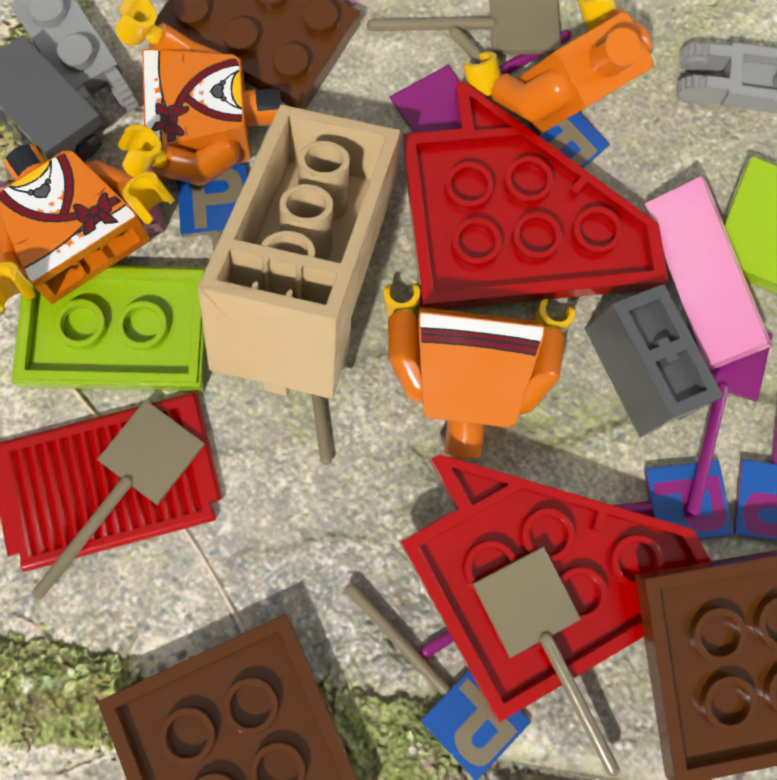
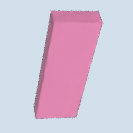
M700 176L645 203L649 217L659 225L666 262L698 347L708 368L713 370L772 347L709 186L704 178Z

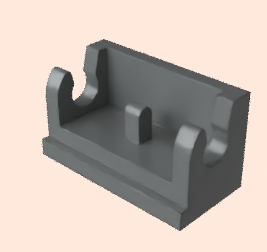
M21 35L0 49V122L22 145H35L47 161L62 151L68 150L73 151L83 162L95 154L102 145L97 136L92 134L102 125L100 115L24 35Z
M664 284L612 303L585 328L639 437L650 434L676 419L679 421L724 397Z

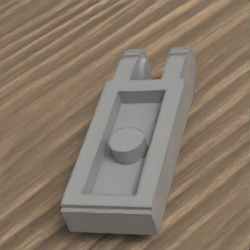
M18 0L10 4L39 52L100 115L102 125L96 131L108 124L105 120L106 115L96 99H92L91 94L108 84L118 104L125 108L128 113L140 107L133 92L122 77L123 74L118 63L76 0Z
M696 42L693 44L689 43L687 46L684 45V49H681L679 65H681V68H685L686 71H697L702 74H712L722 70L724 72L723 77L693 74L692 76L687 75L685 78H681L677 85L678 100L701 106H709L721 102V106L777 113V48L732 42L731 45Z

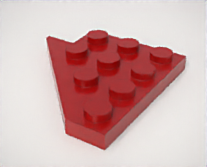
M466 82L456 83L454 94L459 129L403 134L402 147L421 307L446 310L540 301L543 299L550 300L644 291L662 284L665 285L668 282L659 225L656 221Z
M442 454L433 457L429 462L455 509L399 540L489 709L498 722L505 720L562 686L540 642L511 658L508 656L472 583L543 546L581 618L580 621L552 635L573 678L644 637L635 574L711 561L694 529Z

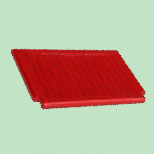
M196 391L151 404L206 445L159 505L153 503L131 486L74 559L216 520V513L212 509L211 503L223 499ZM140 406L0 442L1 525L7 556L20 555V568L23 572L53 565L121 478L97 459Z

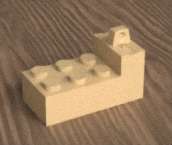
M280 104L198 285L209 370L262 382L264 391L287 396L289 389L330 399L334 398L349 351L351 317L395 187L401 130Z

